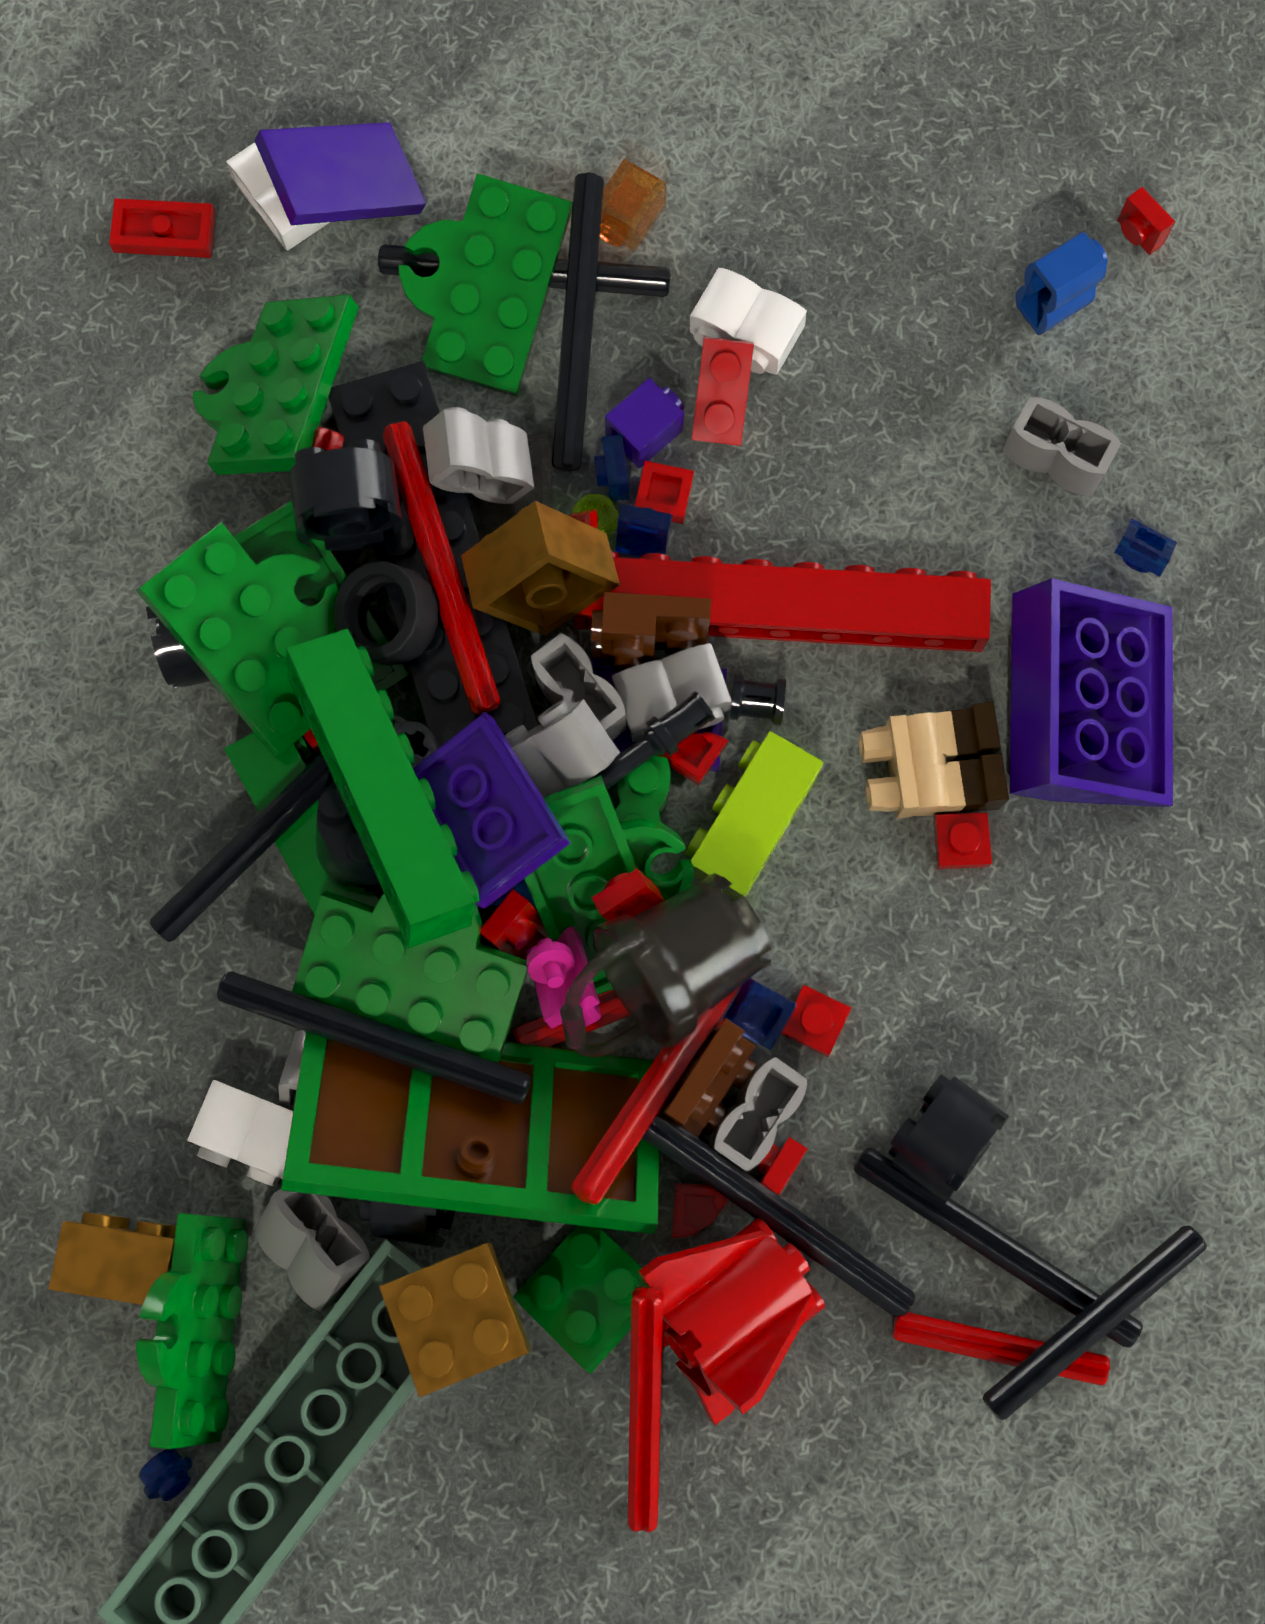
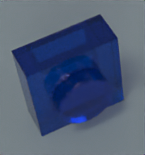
M622 435L602 437L603 455L594 456L597 486H607L609 502L629 500V482Z
M622 504L618 518L615 552L639 557L647 553L666 555L672 514L658 512L651 508H639Z
M1131 519L1114 553L1121 556L1124 563L1130 568L1141 573L1151 572L1160 577L1171 559L1177 542Z
M747 976L723 1020L727 1018L745 1030L742 1034L743 1036L772 1050L797 1004Z

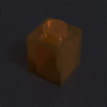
M623 159L603 190L600 237L613 246L619 247L623 244L636 251L666 206V182Z

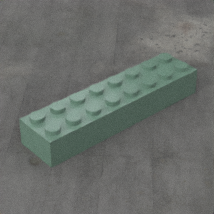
M386 1239L102 1605L96 1613L108 1624H238L416 1390L379 1286L426 1268L425 1264L396 1241Z

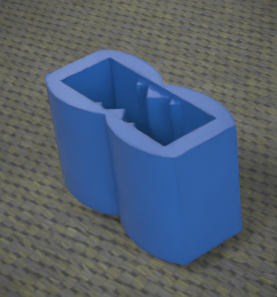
M1080 232L1026 267L1024 274L1025 285L1017 290L1016 307L1037 335H1042L1093 302L1096 286L1104 279L1108 263L1107 255L1102 245L1097 240L1090 239L1085 232Z

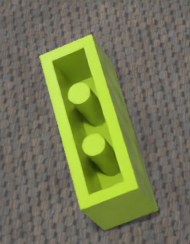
M772 731L768 732L762 744L753 740L738 767L745 770L736 787L728 783L725 785L712 807V811L719 815L709 831L702 827L698 829L685 852V855L692 858L694 876L742 904L818 778L824 762Z

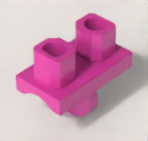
M573 926L565 929L554 942L549 938H544L538 942V946L526 950L527 970L530 977L534 980L543 1019L551 1029L565 1022L572 1031H579L601 1018L598 1006L600 1003L580 934Z

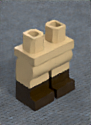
M994 701L973 704L971 708L938 713H919L910 716H890L885 726L863 731L858 737V747L862 763L888 761L890 777L868 779L865 783V794L869 811H895L896 819L912 816L999 810L1009 800L1002 753L995 754L1001 747Z

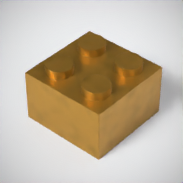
M537 501L521 509L517 515L494 532L483 537L479 543L461 555L474 609L544 636L603 597L604 592H610L620 585L607 534Z
M89 1212L82 1213L81 1222L62 1221L48 1290L143 1305L147 1293L161 1274L171 1271L176 1225L137 1221L136 1230L128 1229L130 1218Z
M485 1243L379 1286L419 1398L528 1354L532 1350L492 1243Z

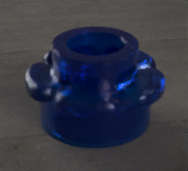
M177 1449L163 1450L151 1458L139 1473V1479L145 1486L143 1492L147 1498L156 1499L161 1497L163 1501H168L183 1492L191 1481L187 1472L193 1465L191 1458H183Z

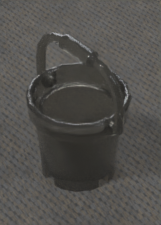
M714 873L692 887L634 916L621 914L594 928L593 943L597 956L589 961L575 977L566 994L565 1004L560 1009L565 1042L570 1049H574L578 1055L595 1058L611 1054L627 1046L645 1033L665 1048L676 1047L696 1031L698 1019L753 975L771 964L772 959L761 957L771 950L770 941L761 921L744 896L731 902L721 892L730 886L731 882L725 877ZM603 969L609 983L623 1006L636 1021V1024L605 1042L590 1044L587 1043L583 1011L579 1005V1000L586 986Z

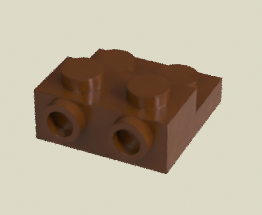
M604 592L603 610H593L592 658H602V665L612 666V670L621 672L628 668L654 661L655 649H663L666 654L672 655L695 646L707 644L711 598Z
M727 1018L717 1023L660 1110V1112L697 1138L702 1130L711 1135L727 1110V1107L720 1103L731 1085L740 1089L756 1065V1062L749 1058L756 1045L742 1037L745 1030Z

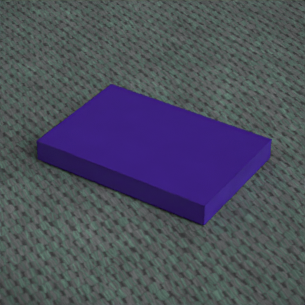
M390 122L259 130L255 144L291 226L420 214L426 205Z
M485 712L413 768L418 780L425 778L432 789L436 808L432 811L439 826L443 824L449 826L457 847V855L454 856L461 872L469 871L472 875L479 894V902L475 903V905L483 909L571 843L494 718Z

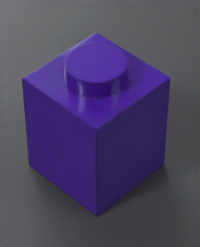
M649 377L605 415V435L640 469L645 461L653 458L683 431L684 406L668 387L660 389Z

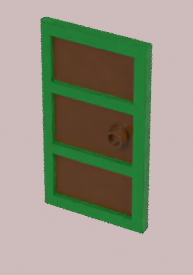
M304 1031L306 1034L281 1190L647 1234L655 1233L658 1225L659 1150L643 1138L600 1203L596 1205L588 1202L584 1203L571 1190L573 1180L654 1060L505 1042L498 1063L531 1076V1084L526 1099L522 1104L517 1105Z

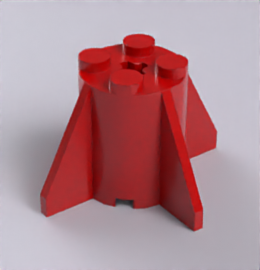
M760 1218L753 1220L731 1238L656 1257L638 1271L646 1288L657 1287L663 1293L662 1346L665 1348L670 1345L671 1349L680 1359L675 1364L693 1384L709 1420L715 1426L731 1414L735 1408L742 1414H745L762 1400L800 1328L825 1308V1303L819 1293L804 1278V1275L810 1271V1268L803 1255L791 1243L782 1248L777 1243L772 1230Z

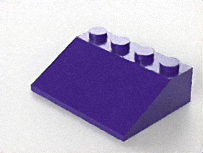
M1053 578L1012 594L1009 794L1056 802L1156 807L1173 806V611L1171 606Z

